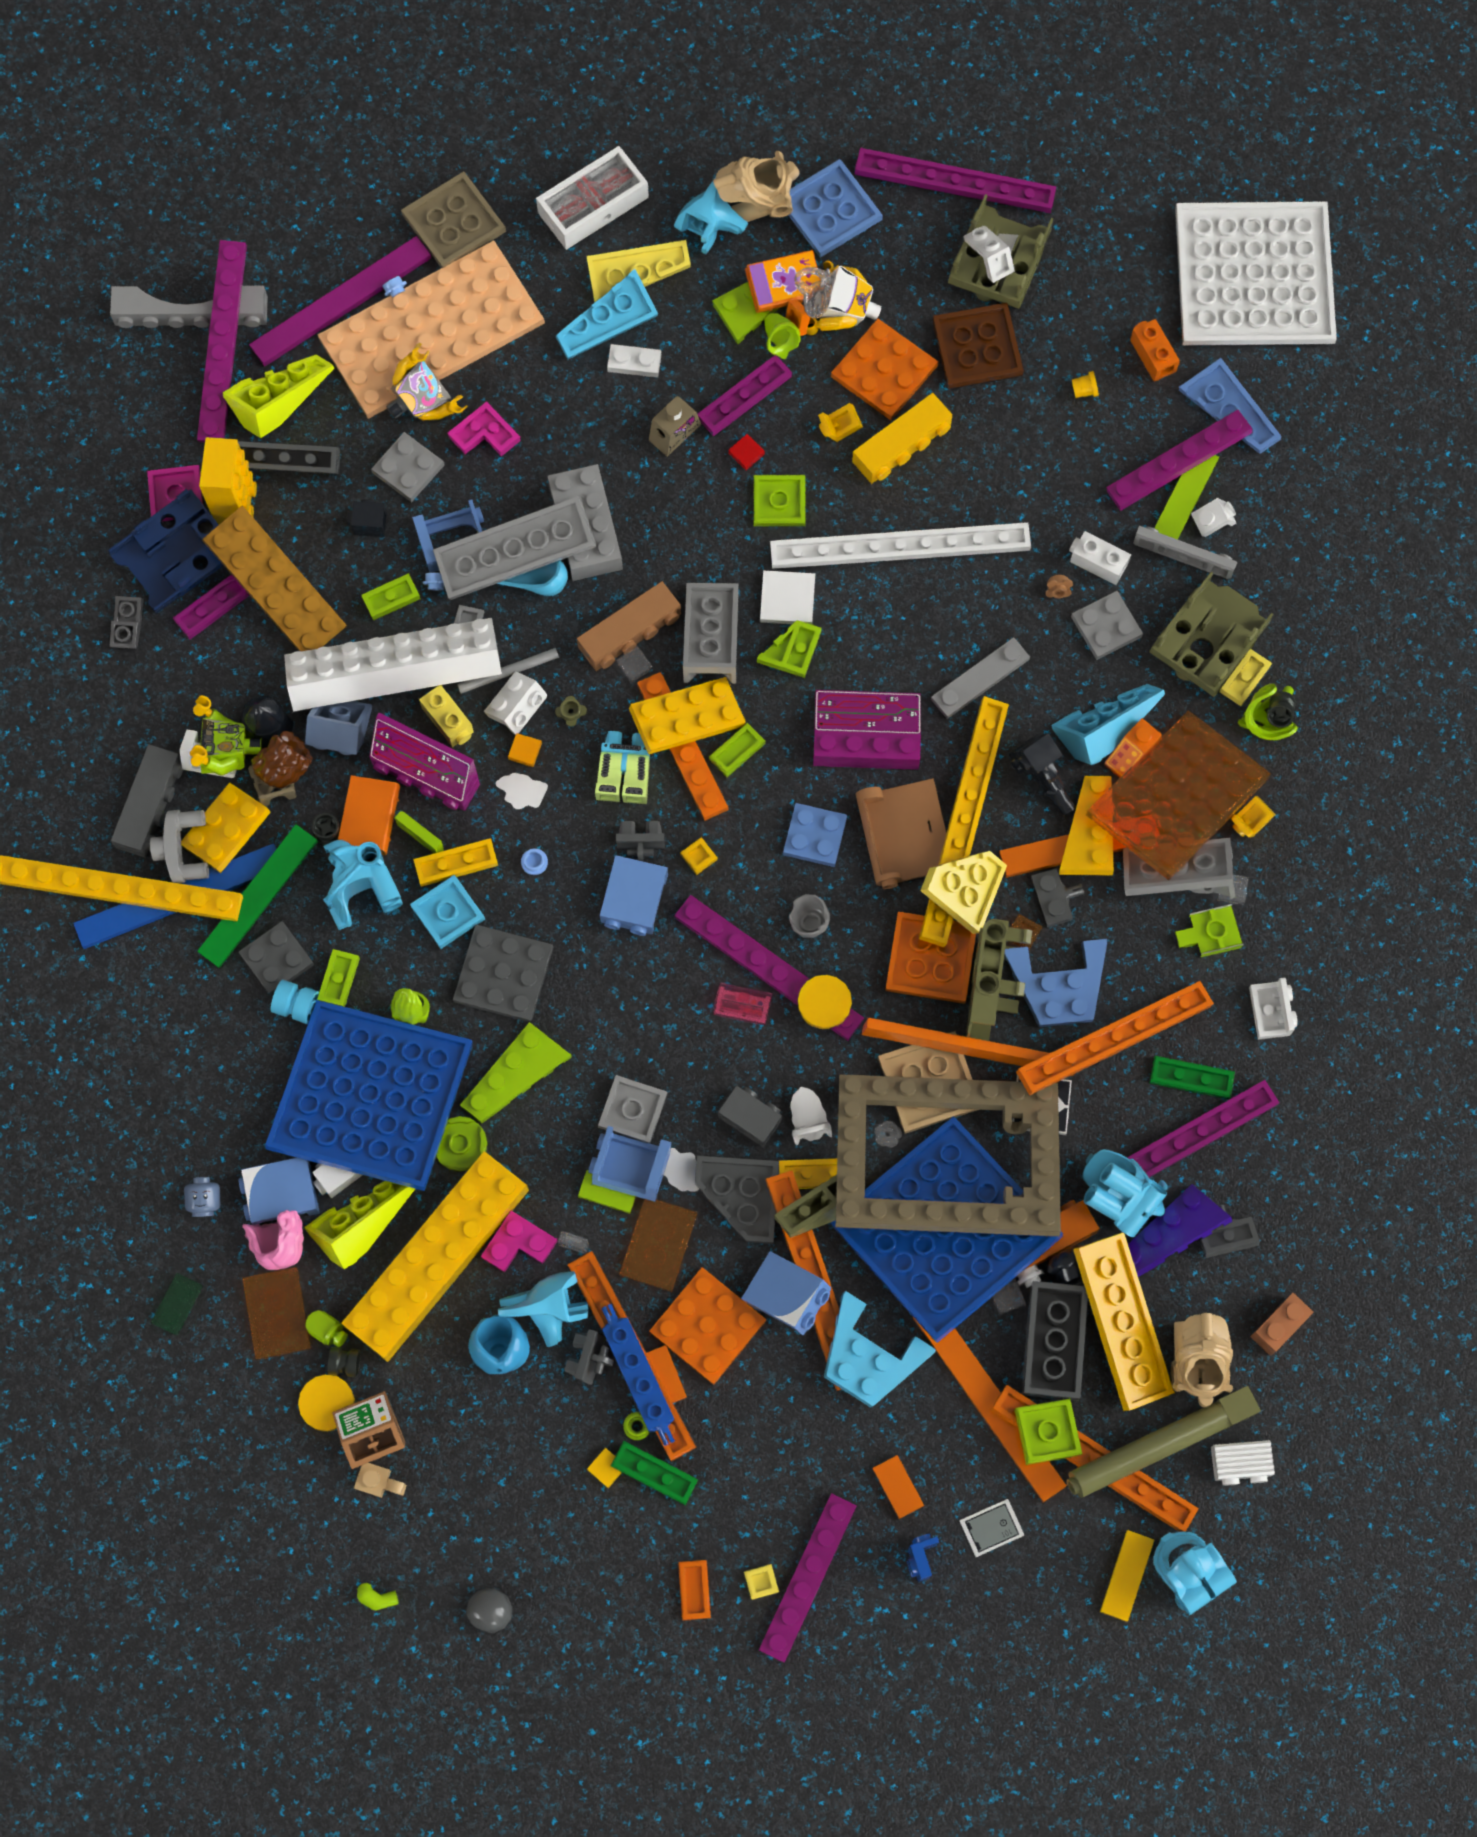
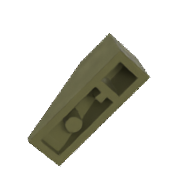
M837 1175L774 1215V1218L790 1238L836 1220Z

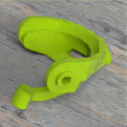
M1268 684L1260 688L1254 694L1243 717L1238 721L1239 726L1249 729L1254 735L1265 740L1283 739L1293 735L1298 729L1293 722L1283 728L1275 727L1268 722L1265 709L1269 707L1270 698L1262 703L1261 700L1273 695L1277 691L1275 684ZM1286 686L1283 692L1293 695L1294 690L1292 687ZM1254 720L1257 721V722H1259V723H1262L1263 726H1260V725L1256 724V723L1254 722Z

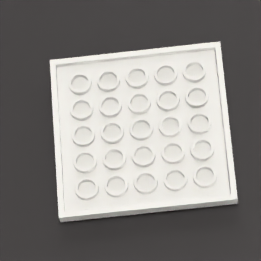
M1328 202L1176 204L1182 345L1335 344L1337 337Z

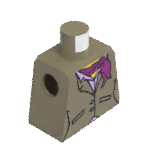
M676 396L653 418L649 441L668 457L701 425L697 413L684 400Z

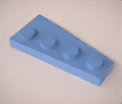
M1221 358L1179 387L1181 393L1217 421L1239 410L1252 427V433L1241 440L1259 454L1281 440L1279 432Z

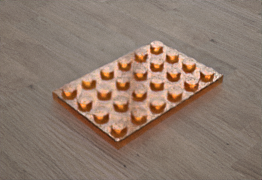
M1188 710L1139 761L1087 810L1086 816L1167 880H1170L1269 779L1271 773Z

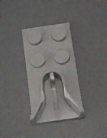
M686 583L683 654L684 683L690 682L699 673H721L732 684H736L738 583Z
M1230 838L1123 848L1125 895L1132 896L1190 890L1194 893L1203 894L1214 892L1230 896V899L1234 898L1233 853Z

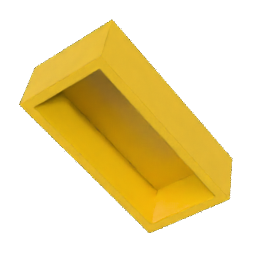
M206 437L199 487L212 517L220 525L241 506L253 517L254 508L251 505V499L256 496L257 484L253 481L252 471H249L248 460H245L244 450L240 448L237 439Z

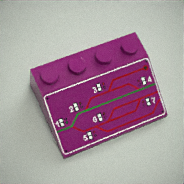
M816 690L813 766L919 770L921 693Z
M378 713L370 751V759L372 765H374L373 768L383 775L390 773L396 776V780L407 787H410L412 784L429 798L433 799L435 796L443 800V804L453 810L459 808L465 811L480 786L474 760Z

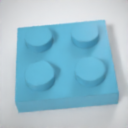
M455 875L410 904L440 949L485 920L484 915Z

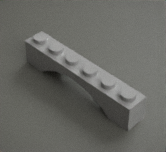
M137 286L112 287L110 315L115 326L130 328L132 326H145L148 328L171 326L180 328L183 325H195L196 327L204 328L208 327L211 322L213 300L198 304H174L148 295ZM242 286L238 325H246L248 327L267 325L268 297L264 286Z

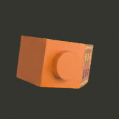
M1141 718L1124 736L1104 765L1124 782L1158 746L1162 734Z

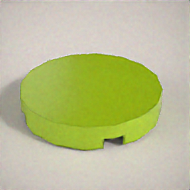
M461 1116L449 1118L436 1158L441 1165L449 1170L460 1172L469 1170L480 1155L487 1150L488 1143L484 1130L471 1118Z

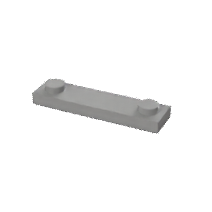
M1139 526L1133 542L1134 545L1204 571L1213 572V574L1226 579H1231L1237 561L1232 560L1228 555L1215 554L1163 535L1152 527L1144 528Z
M1013 637L931 696V700L948 719L1029 661L1030 656Z

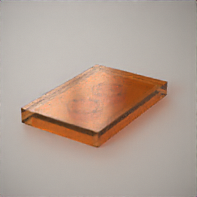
M644 1199L620 1276L673 1292L698 1213L663 1201L655 1200L654 1202Z
M293 1267L242 1278L255 1359L262 1360L311 1350L310 1336L306 1329L307 1318L298 1268Z

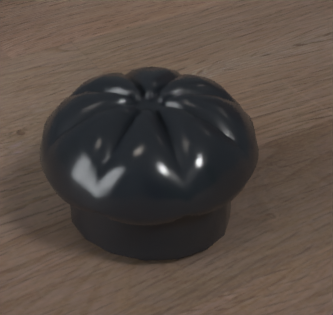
M1082 1245L1073 1246L1058 1252L1048 1261L1047 1273L1051 1276L1055 1275L1058 1284L1074 1285L1083 1281L1073 1249Z

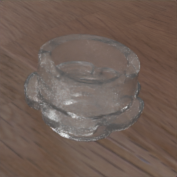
M885 1121L879 1124L875 1129L876 1141L881 1146L886 1145L889 1148L896 1146L898 1139L902 1136L900 1127H897L892 1121ZM889 1132L891 1135L887 1137L885 1133Z

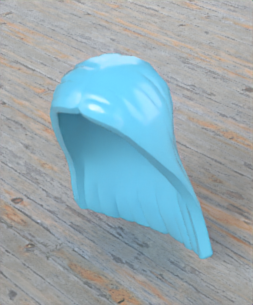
M559 560L496 584L526 589L539 595L554 596L560 593L566 585L568 571L564 563Z

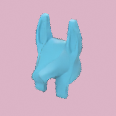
M713 181L705 192L691 199L683 207L674 223V227L681 232L688 229L702 236L701 242L704 245L701 251L704 254H707L714 244L718 230L738 235L743 233L748 225L747 221L720 198Z
M571 1271L550 1275L540 1280L529 1291L500 1299V1306L503 1308L498 1309V1314L500 1317L529 1315L539 1328L546 1346L551 1347L558 1345V1342L562 1340V1322H573L588 1318L587 1310L589 1308L587 1301L570 1304L567 1288L578 1282L575 1272Z

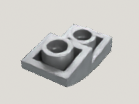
M115 597L114 621H111L110 647L137 649L142 621L143 598Z

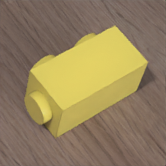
M441 685L419 699L424 712L452 747L457 744L462 745L471 738V734L474 733L472 724Z

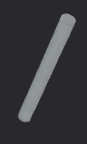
M556 648L502 667V674L466 680L457 685L462 694L513 675L515 671L527 670L559 658Z

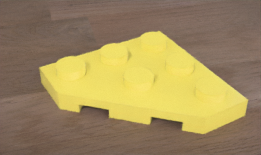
M991 851L981 852L929 868L920 891L971 933L977 934L980 931V927L983 928L1007 865Z

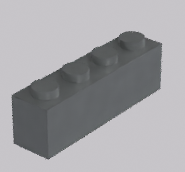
M238 441L240 448L244 450L245 460H248L249 469L339 474L340 448Z
M148 744L111 839L116 849L145 858L148 851H151L150 839L156 837L154 835L157 827L162 826L165 819L164 809L167 802L170 803L174 796V783L176 778L179 779L183 773L181 758L178 753Z

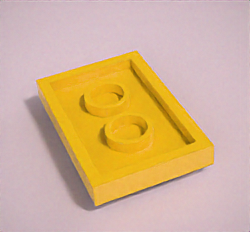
M229 783L206 810V825L192 827L182 839L181 846L221 873L271 812L266 806Z

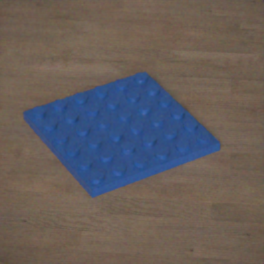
M316 1000L267 1138L266 1150L425 1191L473 1045L472 1040Z
M953 1116L866 1188L865 1198L1003 1204V1191L1006 1186L1013 1187L1014 1196L1022 1195L1023 1190ZM836 1220L830 1222L831 1226L936 1343L948 1335L1063 1237L1062 1231L1060 1236L843 1228L836 1227Z

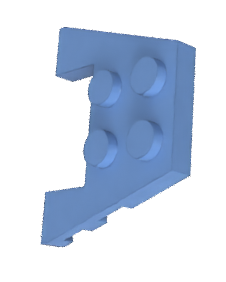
M1107 939L1083 941L1081 943L1085 969L1032 974L1028 947L1005 949L1004 959L1008 962L1015 981L1025 983L1024 999L1038 1027L1086 1023L1094 1020Z

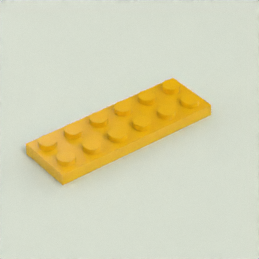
M1124 1232L1073 1249L1123 1410L1130 1411L1174 1394Z

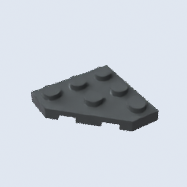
M697 1156L695 1185L745 1242L774 1244V1215L776 1210L766 1179L778 1175L779 1161Z

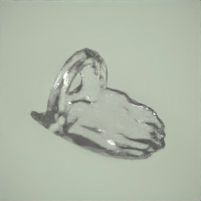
M815 267L803 268L796 273L794 283L799 292L804 295L803 302L807 315L811 318H820L827 311L831 301L829 268L826 271ZM814 274L821 281L808 286L800 279L804 275Z

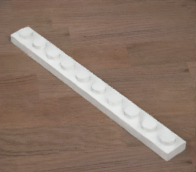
M1028 523L770 541L772 569L1030 551L1031 548Z

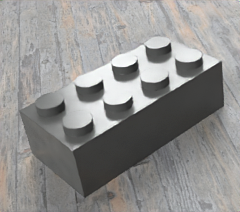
M1038 1281L1031 1283L1021 1393L1025 1397L1049 1400L1070 1399L1071 1402L1079 1401L1081 1397L1088 1301L1085 1286Z

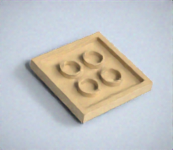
M910 1045L878 1056L884 1076L973 1080L965 1057L962 1054ZM895 1106L904 1134L949 1120L953 1116L958 1117L979 1110Z

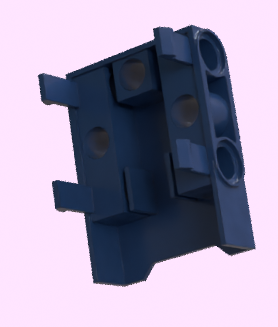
M191 489L183 490L176 496L175 500L146 521H141L133 527L134 530L131 534L108 550L117 565L127 566L148 592V604L156 614L224 566L202 541L208 534H203L198 530L199 525L202 523H210L213 527L212 531L219 524ZM167 517L173 518L176 521L175 525L170 529H166L161 525L162 520ZM199 558H203L208 562L207 567L203 570H198L193 566L194 562Z

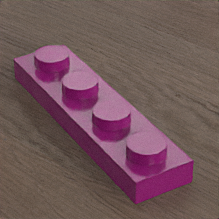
M774 355L699 412L697 415L700 422L714 437L790 379L792 372L778 356Z

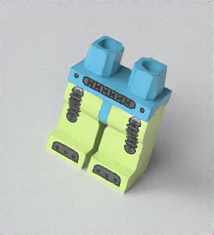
M608 731L605 743H602L599 772L595 789L596 800L620 802L622 777L625 775L622 791L623 802L647 804L650 754L648 755L640 734L634 733L632 735V745L622 744L623 735L621 732Z

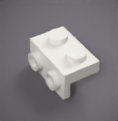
M515 671L484 712L489 718L506 725L516 735L544 702L547 694L536 680Z
M1280 978L1277 982L1250 985L1249 991L1258 1040L1290 1036L1294 1031V1027H1297V1015L1295 1011H1291L1290 1001L1293 1000L1291 985L1286 983V978Z

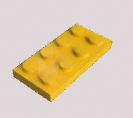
M726 677L636 702L629 707L648 755L738 729L746 723Z

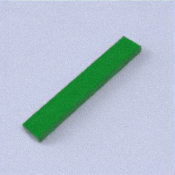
M296 824L242 893L243 900L238 921L222 919L197 952L220 968L313 849L318 840Z

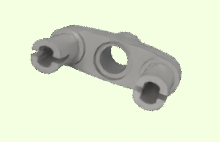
M180 810L167 811L163 836L150 839L153 861L166 860L168 872L173 883L180 884L185 883L186 880L209 878L207 862L184 865L182 861L180 831L186 827L205 826L206 818L203 810L180 812Z

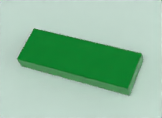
M1154 1056L1149 1084L1230 1100L1235 1072Z
M625 1441L622 1442L611 1464V1467L683 1505H686L698 1481L693 1476Z

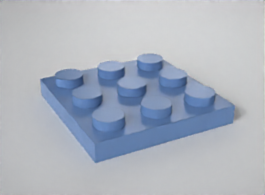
M840 159L790 189L793 211L788 216L820 258L882 220L883 215Z

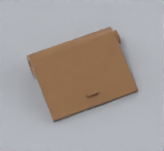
M934 778L882 790L881 787H869L856 792L855 795L877 886H882L883 889H891L898 886L899 882L925 877L929 868L938 866L946 837V829Z

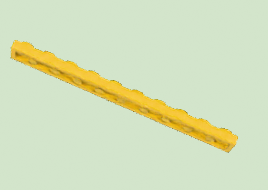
M985 696L981 700L938 865L970 856L1009 704ZM930 898L919 939L945 947L954 918Z
M0 855V884L236 922L238 921L243 895L236 892Z

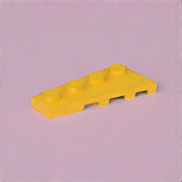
M1085 776L1059 875H1113L1111 776Z

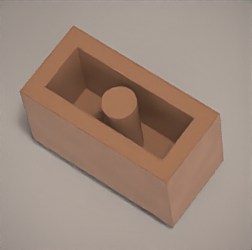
M1292 1293L1250 1337L1271 1356L1314 1312Z

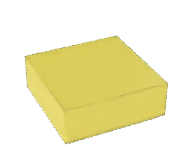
M771 1564L744 1572L751 1600L779 1593Z

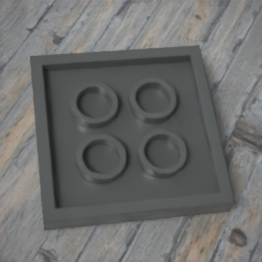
M475 925L453 1002L531 1023L553 951V944Z

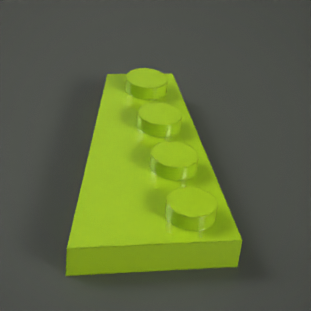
M529 1022L460 1106L482 1124L507 1106L511 1100L526 1092L534 1083L543 1077L545 1078L553 1072V1069L568 1061L572 1056Z

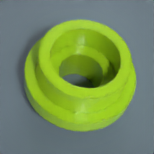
M633 1412L624 1420L623 1429L630 1439L642 1440L649 1435L650 1432H648L640 1412ZM637 1421L643 1424L642 1430L638 1432L632 1429L633 1423Z

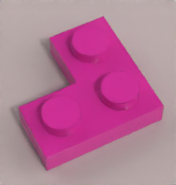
M487 401L448 432V437L465 455L484 439L500 456H503L521 441L520 436Z
M510 1211L481 1255V1258L505 1273L519 1250L543 1264L558 1240L515 1212Z

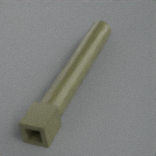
M1246 1386L1217 1400L1208 1407L1201 1408L1070 1471L1067 1485L1073 1495L1077 1494L1080 1498H1083L1207 1437L1256 1415L1261 1410L1249 1386Z

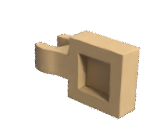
M366 1463L361 1466L354 1489L382 1498L384 1490L403 1496L407 1485L389 1479L391 1470Z

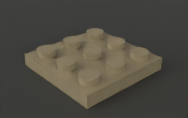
M464 171L401 210L403 217L441 268L479 249L506 232L504 224Z

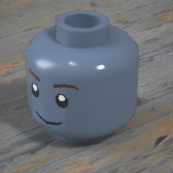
M210 1177L193 1178V1183L187 1184L184 1187L186 1211L192 1212V1217L213 1216L214 1211L219 1210L221 1206L220 1186L215 1182H210Z

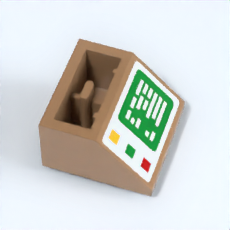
M385 1391L332 1412L339 1438L351 1469L405 1448V1439Z

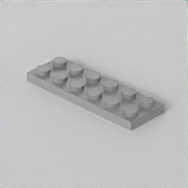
M577 496L433 549L448 598L453 600L595 548L596 544L581 498Z

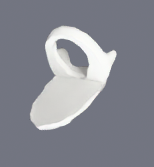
M800 1087L793 1094L790 1103L792 1122L795 1127L792 1130L795 1145H798L802 1138L808 1141L818 1140L825 1133L832 1137L831 1125L826 1119V1112L822 1107L819 1097L812 1090Z

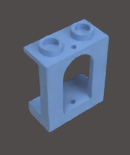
M468 500L469 508L424 521L423 515L412 517L429 573L439 570L430 535L465 525L472 526L476 529L477 533L482 532L480 523L484 522L480 507H474L472 500Z

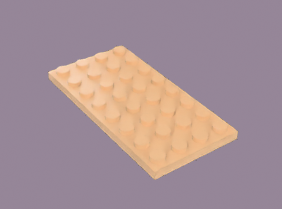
M492 241L404 288V292L399 293L395 297L389 296L318 334V337L369 419L386 410V406L397 399L391 390L397 364L413 351L417 343H422L418 349L420 354H425L429 350L425 363L436 378L441 380L545 324V321L495 241Z

